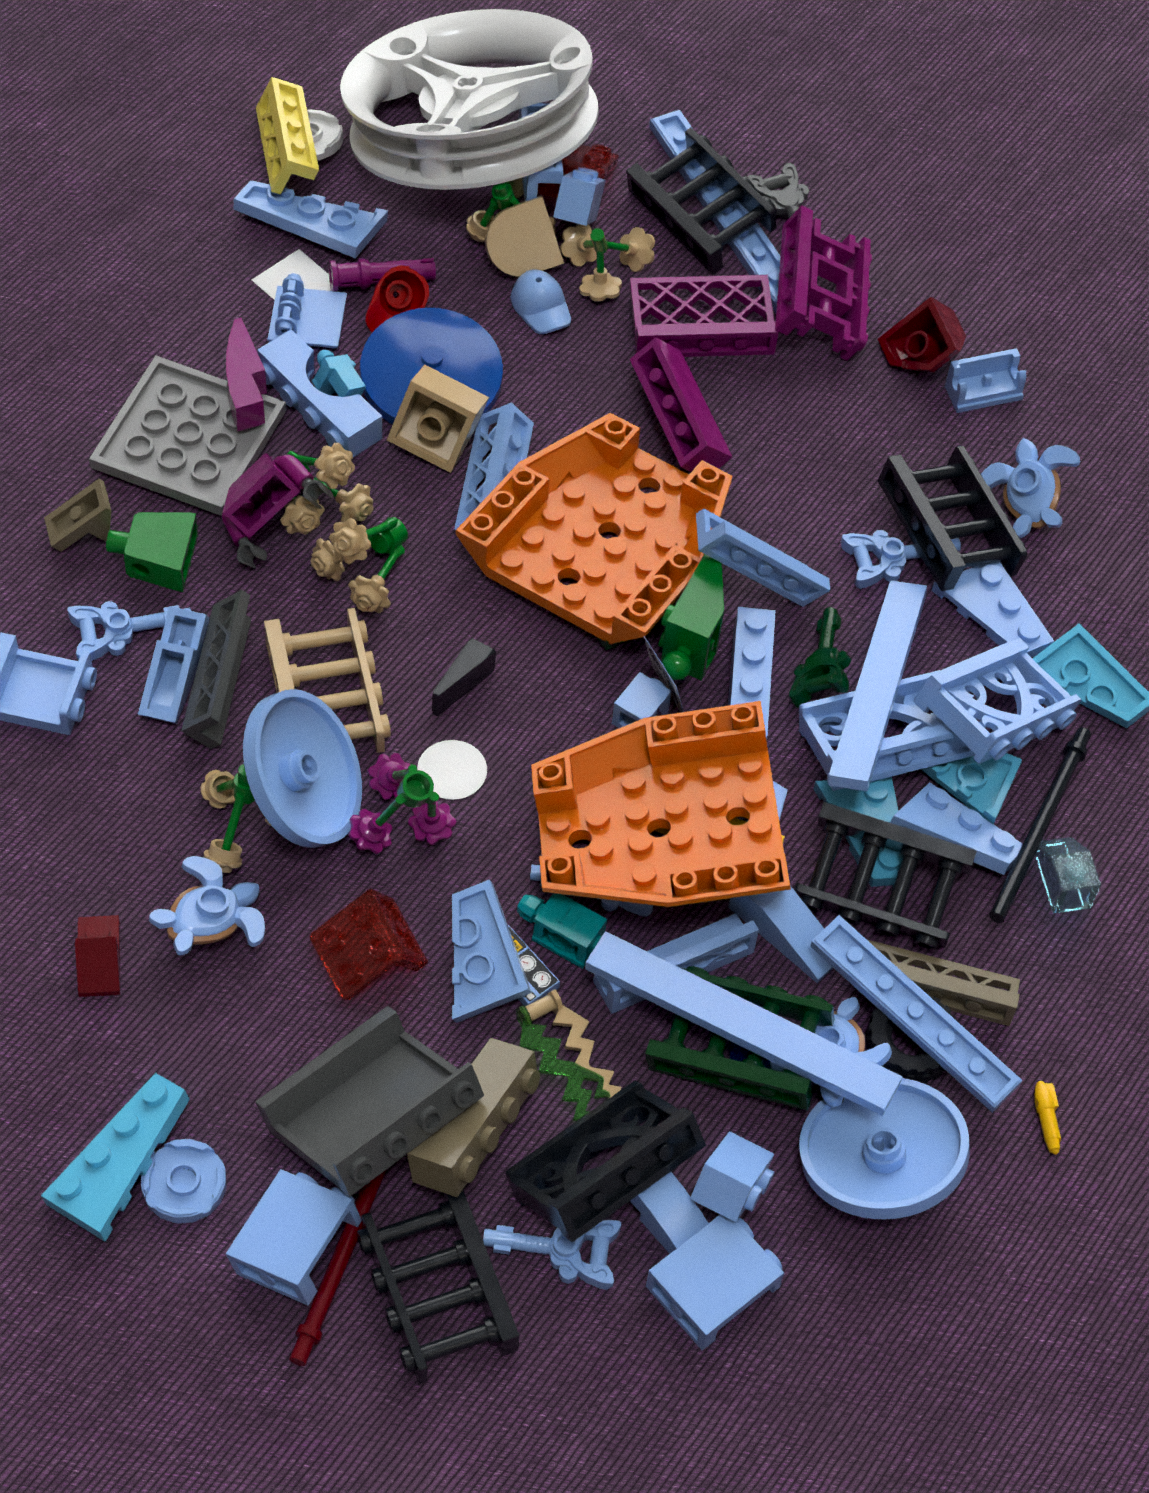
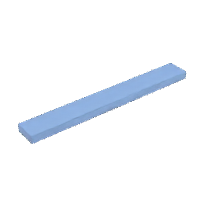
M680 110L650 119L649 128L670 159L686 149L685 131L691 125ZM696 159L679 170L687 183L706 171ZM716 180L695 194L702 206L705 207L727 192V190ZM737 201L712 218V221L721 232L749 211ZM757 223L728 244L749 275H768L772 307L776 313L781 256Z
M890 580L829 772L828 785L868 792L926 599L927 585Z
M606 931L586 961V970L804 1078L811 1079L812 1082L881 1116L884 1115L901 1084L902 1076Z

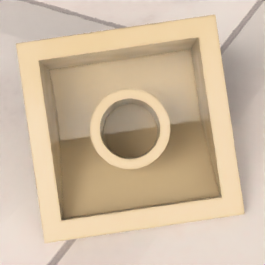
M424 365L410 381L387 441L451 473L474 433L489 397Z

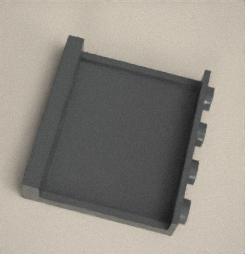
M387 1006L255 1102L269 1132L350 1197L485 1095L472 1064L467 1062L461 1068H456L405 1032L397 1012Z

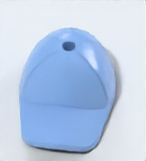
M532 269L524 272L516 280L510 295L512 306L535 333L547 334L568 327L571 324V316L562 288L549 273Z

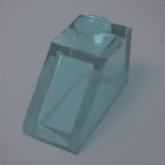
M1072 837L1041 841L1035 856L1053 914L1091 908L1101 884L1090 850Z

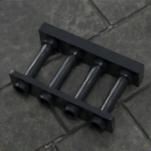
M690 127L685 131L686 149L653 172H646L638 163H635L626 170L628 190L713 275L723 268L722 252L725 245L758 222L769 232L776 229L777 209L768 197L763 198L755 190L753 183L748 177L741 176L734 170L731 161L725 155L720 156L713 149L705 135H699ZM695 159L706 169V171L674 193H667L660 186V183ZM716 180L727 190V192L695 214H688L681 207L682 203ZM737 201L749 211L717 235H709L702 228V225Z
M963 445L955 447L947 465L912 471L907 466L902 455L888 457L877 481L941 591L954 589L964 568L1000 561L1009 576L1017 575L1028 554L1025 545L1019 539L1009 522L1008 516L1001 509L991 488L986 484L974 460L969 456ZM951 479L959 493L928 498L924 495L919 485ZM967 506L975 520L944 526L935 512ZM984 534L991 548L961 554L957 551L951 539Z
M823 802L817 826L824 828L823 832L826 833L809 886L796 883L794 889L808 909L813 912H821L823 908L838 913L837 916L840 915L845 921L854 925H859L860 921L875 925L877 932L889 937H898L899 934L914 938V944L926 949L936 950L937 946L945 948L950 933L940 930L939 927L955 877L960 876L961 872L969 875L977 851ZM851 836L862 840L861 844L864 848L846 899L824 892L841 839ZM884 848L900 852L899 856L902 858L886 910L882 911L864 905L862 902L879 851H884ZM925 860L937 864L940 874L924 923L922 924L901 917V913L917 864H921Z
M463 1190L458 1197L443 1193V1202L438 1204V1209L376 1229L370 1212L362 1214L363 1228L356 1231L358 1242L363 1255L371 1254L376 1268L371 1269L370 1272L378 1295L386 1294L390 1307L385 1308L388 1325L392 1334L400 1332L404 1347L399 1348V1353L407 1374L414 1372L418 1384L427 1382L428 1368L426 1362L487 1341L490 1345L497 1343L501 1356L518 1351L520 1335ZM442 1225L445 1228H453L457 1240L452 1242V1247L390 1267L383 1245ZM457 1263L460 1267L467 1265L472 1279L467 1280L466 1286L407 1306L404 1305L397 1286L398 1283ZM471 1302L475 1306L482 1304L487 1318L482 1319L481 1325L419 1346L411 1323Z

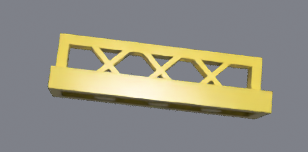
M271 77L256 106L271 192L281 195L291 174L314 180L319 171L302 86Z

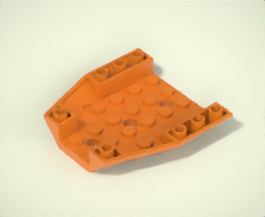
M608 413L518 462L455 532L486 577L605 642L606 640L609 641V644L646 636L664 615L667 607L673 604L683 593L704 553L698 551L696 513L706 509L721 517L733 478L732 475L703 460L688 474L638 448L640 428L612 413ZM645 487H651L657 490V492H650L647 494L642 492L640 489ZM612 532L618 535V537L606 539L600 534ZM563 578H572L575 579L578 583L564 585L560 582V580Z
M761 701L646 717L531 765L533 792L539 817L542 851L539 861L543 892L672 907L791 890ZM736 817L748 819L745 824L740 826L729 823ZM659 828L669 830V833L662 837L650 835L652 831ZM578 840H589L591 842L585 848L578 849L572 847L573 843Z

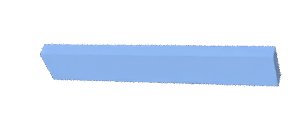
M840 915L811 941L810 947L992 1113L1020 1086L1022 1079Z

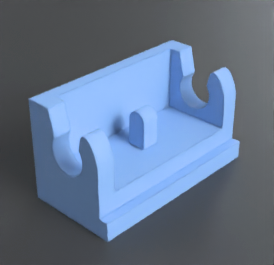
M1017 348L951 361L945 389L956 413L1023 399L1024 395L1022 392L1026 382V370L1018 371L1020 354Z

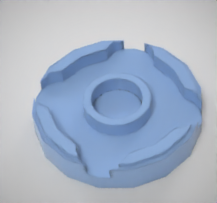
M181 1139L168 1142L156 1153L155 1151L152 1153L150 1158L153 1162L145 1176L141 1175V1191L148 1208L157 1216L173 1223H192L209 1216L220 1205L226 1191V1170L222 1160H220L219 1156L215 1154L210 1146L193 1139Z

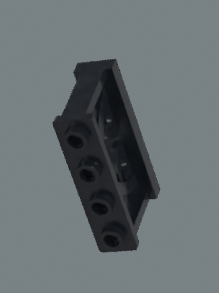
M635 1080L510 1167L505 1175L518 1203L531 1208L559 1228L562 1235L573 1242L696 1154L706 1144L693 1112L685 1107L681 1109L676 1108L646 1090L642 1083ZM623 1145L621 1152L600 1167L582 1172L584 1164L606 1148Z

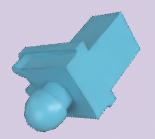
M321 350L317 355L320 368L312 379L316 389L328 395L337 393L339 397L362 395L366 385L355 371L354 367L356 364L350 359L348 354L335 356L329 350Z

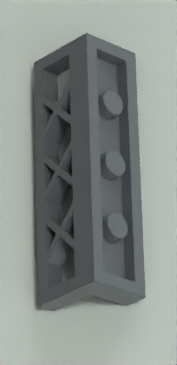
M243 590L219 601L212 607L181 732L210 749L221 745L252 619L246 615L250 595Z

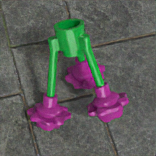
M393 753L390 757L386 754H380L376 764L368 768V775L373 777L369 781V787L377 790L384 800L390 799L392 795L395 797V800L382 813H372L367 809H362L358 815L350 817L351 830L349 837L354 840L358 849L370 850L375 854H379L383 848H388L391 845L390 832L392 831V826L390 823H387V820L402 805L413 808L414 816L408 819V825L414 830L417 841L426 839L428 844L435 845L441 839L451 838L452 831L450 828L455 827L457 821L450 814V807L447 803H442L438 806L439 795L433 792L434 783L428 773L417 770L414 764L411 765L404 762L398 753Z

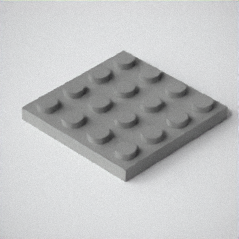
M155 355L89 458L90 468L222 516L229 487L257 461L286 412V402L262 394L265 424L237 432L231 414L226 380Z

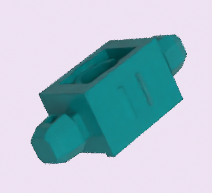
M553 893L546 904H544L543 899L526 894L517 905V912L520 917L529 923L535 922L532 941L582 969L585 967L588 957L606 930V918L563 894Z

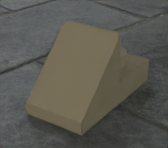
M101 479L96 480L44 517L51 547L62 552L88 533L106 542L110 530L111 507L104 481Z

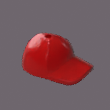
M399 265L389 269L381 277L375 287L365 316L366 326L371 333L384 321L399 313L425 308L429 297V285L424 276L412 270L410 266ZM393 292L397 293L396 298L393 297Z

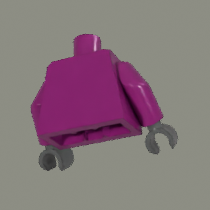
M266 453L229 487L222 512V521L234 544L240 546L237 550L238 561L253 569H256L253 563L254 556L265 561L267 559V552L250 543L252 536L300 492V489H304V498L318 509H322L317 503V499L322 493H326L330 498H333L332 491L319 480H314V476L296 457L281 455L273 459Z

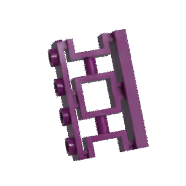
M801 205L783 224L775 330L788 335L794 328H797V334L803 337L813 327L832 336V350L837 353L841 351L840 358L847 361L857 351H861L868 340L866 326L870 310L868 306V291L871 286L869 279V267L872 261V254H870L871 239L863 237L856 243V236L849 234L842 242H838L821 234V220L816 217L813 219V210ZM817 276L835 283L836 294L818 286Z

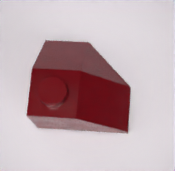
M930 297L879 337L878 341L892 367L933 373L961 351L966 334L954 310Z

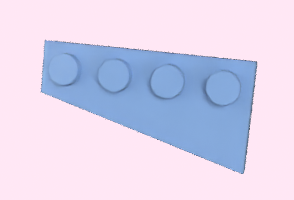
M252 180L234 198V210L353 258H356L387 222L388 210L376 208L374 213L359 210V204L345 201L344 206L325 202V196L316 194L304 197L295 196L294 190L284 188L280 195L271 192L270 184Z

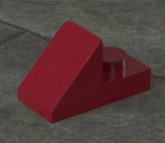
M119 915L78 917V938H75V955L79 997L120 995Z

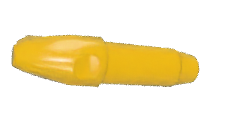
M1038 1081L1035 1086L1036 1111L1039 1114L1047 1148L1050 1153L1056 1155L1060 1150L1061 1136L1055 1114L1056 1109L1059 1107L1053 1083Z

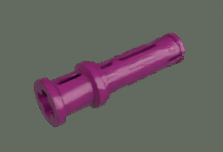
M359 258L357 262L336 263L335 260H329L331 291L335 292L339 288L360 287L361 290H367V288L371 287V284H378L381 277L389 269L399 265L410 266L412 270L424 276L425 280L432 281L436 279L434 258L387 262H369L368 259Z

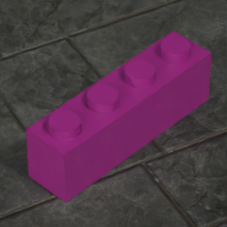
M655 337L630 358V361L680 466L690 472L694 470L701 460L719 469L733 458L681 350Z

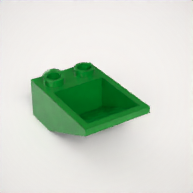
M706 554L703 555L676 605L670 604L662 618L661 625L665 626V629L660 637L658 646L663 648L661 663L672 680H682L689 675L702 681L718 651L724 615L722 563Z

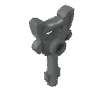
M786 163L782 168L781 174L766 179L756 175L747 176L753 183L755 190L763 198L768 197L774 203L777 209L776 215L781 218H790L801 205L803 206L804 200L808 198L809 188L804 184H798V173L792 163ZM786 186V188L783 190H776Z

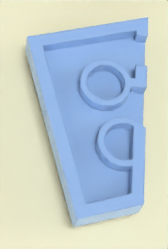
M1000 561L964 570L954 589L941 591L936 582L933 584L932 592L941 599L945 596L958 607L957 612L966 619L971 617L986 629V635L999 646L1020 638L1030 647L1026 653L1030 657H1034L1054 642Z
M930 782L893 815L890 822L976 850L974 863L1003 875L1012 867L1022 847V843L1016 840L1010 833L1001 830L983 818L977 811L969 809L951 797L945 790L936 787Z
M490 879L452 894V942L454 943V968H452L454 1005H452V1019L455 1023H458L532 992L494 885Z

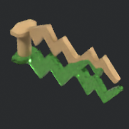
M556 989L535 1002L516 1009L517 1020L522 1027L519 1047L544 1051L539 1067L540 1073L567 1077L568 1083L562 1101L578 1102L573 1121H577L589 1113V1111H586L592 1091L581 1088L583 1080L598 1082L594 1099L606 1097L609 1099L621 1090L620 1086L609 1085L614 1071L594 1068L589 1065L594 1041L582 1038L589 1021L563 1006ZM551 1011L555 1014L557 1013L552 1025L572 1027L565 1049L581 1051L576 1062L556 1059L562 1039L541 1037L547 1025L532 1024V1021Z

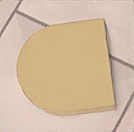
M542 196L503 209L496 214L490 223L485 236L486 252L491 262L504 273L520 277L528 270L538 269L544 271L564 263Z

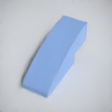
M169 606L161 640H157L138 711L139 716L177 724L196 675L210 619L206 614Z
M669 1172L630 1200L641 1213L640 1221L669 1254L708 1224L698 1206L690 1199V1195L672 1172Z

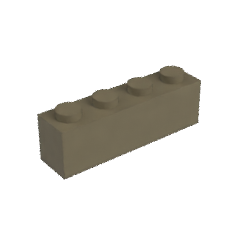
M494 1038L489 1039L472 1063L485 1096L407 1153L413 1183L458 1197L465 1185L474 1180L479 1165L488 1152L491 1153L495 1150L502 1132L509 1123H513L516 1120L521 1105L529 1094H533L539 1085L540 1072L537 1070L534 1051Z

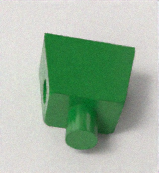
M138 512L134 515L130 532L109 530L106 540V551L124 554L126 574L129 577L184 592L198 539L196 513Z

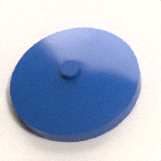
M441 308L408 310L384 321L373 331L364 345L360 360V378L366 385L363 391L369 404L382 415V418L392 425L410 381L424 365L488 396L489 399L482 414L491 410L499 396L503 377V363L498 346L492 336L480 324L463 314Z

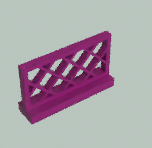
M768 275L630 278L629 288L635 332V354L655 337L681 350L683 357L775 354L779 331L775 330L776 321H774ZM746 287H761V294L753 300L743 293L742 290ZM711 288H721L728 294L719 301L707 292ZM677 289H687L693 295L684 302L674 295L673 292ZM638 290H653L658 296L652 302H648L639 295ZM734 298L747 306L739 314L726 306ZM699 299L712 307L705 315L692 307ZM664 300L677 307L670 316L657 308ZM754 311L765 318V322H749L745 318ZM720 312L732 321L715 323L711 319ZM686 313L697 322L680 324L676 320ZM651 314L662 323L642 325V320Z

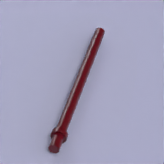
M387 1169L360 1189L354 1204L361 1219L362 1214L370 1211ZM362 1221L358 1227L349 1223L345 1224L304 1324H299L295 1335L298 1339L289 1360L298 1366L306 1365L313 1346L318 1345L321 1341L323 1334L320 1329L357 1243L356 1231L363 1228Z

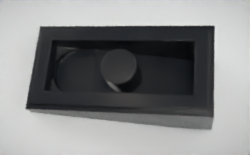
M473 638L468 640L433 691L432 714L439 716L494 671L496 651L493 648Z

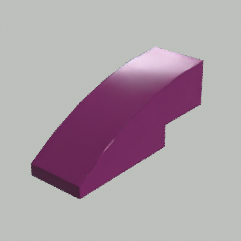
M242 318L234 319L226 351L228 398L237 432L265 424L264 400L261 395L267 393L265 368Z

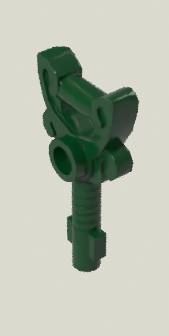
M833 607L825 608L822 619L818 620L816 629L820 635L818 650L806 658L805 664L798 665L794 670L796 679L790 689L789 696L796 708H799L803 703H807L811 699L812 694L830 688L838 693H846L849 690L848 677L843 669L850 665L851 658L844 650L839 652L837 648H833L835 630L840 629L841 617Z

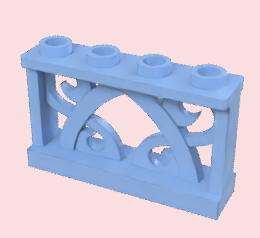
M1017 638L931 674L913 702L923 712L931 710L976 754L973 759L978 764H981L992 758L999 760L1013 748L1020 750L1035 738L1041 740L1056 728L1060 730L1065 729L1076 718L1077 713L1074 710L1082 699L1077 694L1071 696L1026 653L1030 647L1020 638ZM984 686L1003 695H1014L1017 714L1000 711L985 705L987 694ZM969 692L975 694L977 701L973 699L974 695L970 694ZM1040 704H1045L1047 707L1044 708ZM985 727L991 728L993 732L989 733Z
M938 671L901 679L890 719L909 723V725L906 726L902 734L883 738L871 782L976 755L934 713L928 714L929 710L923 712L913 702L930 675ZM855 691L803 703L799 706V732L802 737L806 738L827 774V782L836 750L834 751L831 746H838ZM831 731L833 734L840 735V736L829 735V734H826V733H824V732ZM830 786L832 791L844 789L842 787Z

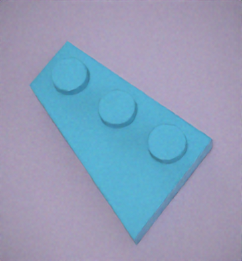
M1077 624L1032 658L1071 696L1077 694L1082 699L1080 704L1125 728H1128L1149 712V692L1080 624Z

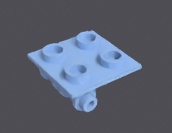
M289 274L283 280L282 286H277L267 341L271 342L292 329L309 346L338 349L347 293L305 289L304 283L298 274Z

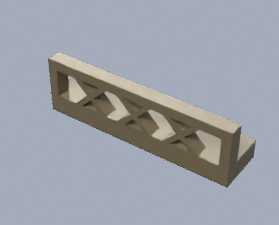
M868 940L917 986L926 992L927 995L937 997L951 1011L1010 1026L1018 1006L1020 979ZM952 975L962 977L963 979L952 977ZM993 985V986H997V987H1000V988L1008 989L1009 991L1002 990V989L995 988V987H991V986Z

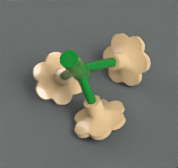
M577 224L575 227H567L562 233L564 242L560 246V252L564 257L570 258L572 265L582 266L586 261L593 262L597 259V268L594 269V275L584 276L582 278V285L579 287L580 294L590 296L593 301L616 298L619 296L620 288L622 287L621 279L612 277L607 272V269L604 268V253L607 249L621 251L619 256L621 263L629 265L630 269L635 272L641 271L644 265L651 264L655 257L652 250L655 245L654 237L651 234H645L644 229L639 227L633 228L630 234L624 235L620 243L606 241L603 230L599 228L591 230L590 225Z

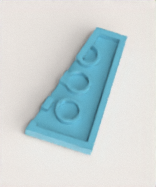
M155 1073L41 1195L46 1205L106 1242L113 1230L110 1225L118 1210H125L132 1198L130 1194L131 1188L139 1175L145 1176L153 1162L150 1156L159 1143L165 1142L190 1099L185 1089Z

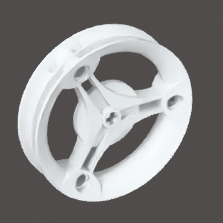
M484 9L444 14L392 31L358 53L345 69L341 79L342 101L353 117L349 137L354 156L368 171L383 179L401 185L425 189L452 190L485 187L513 181L541 171L564 159L579 148L587 140L597 123L599 115L598 101L595 92L588 82L593 66L590 45L578 30L561 20L539 13L509 9ZM494 63L525 65L504 68L469 67V65ZM414 92L419 95L421 113L429 122L393 127L377 119L373 113L381 102L393 100ZM554 100L529 116L503 125L479 130L488 123L497 121L513 111Z

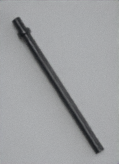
M1078 728L1072 741L1067 742L1063 749L1064 758L989 914L990 919L996 923L1004 922L1078 763L1084 761L1087 755L1086 746L1090 740L1091 732L1086 728Z

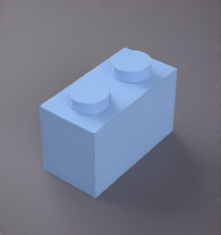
M581 167L562 176L553 217L585 226L594 222L597 219L606 180L597 178L599 172Z
M729 1131L704 1164L690 1199L737 1222L745 1209L751 1212L754 1210L761 1194L764 1195L775 1173L768 1169L774 1153Z

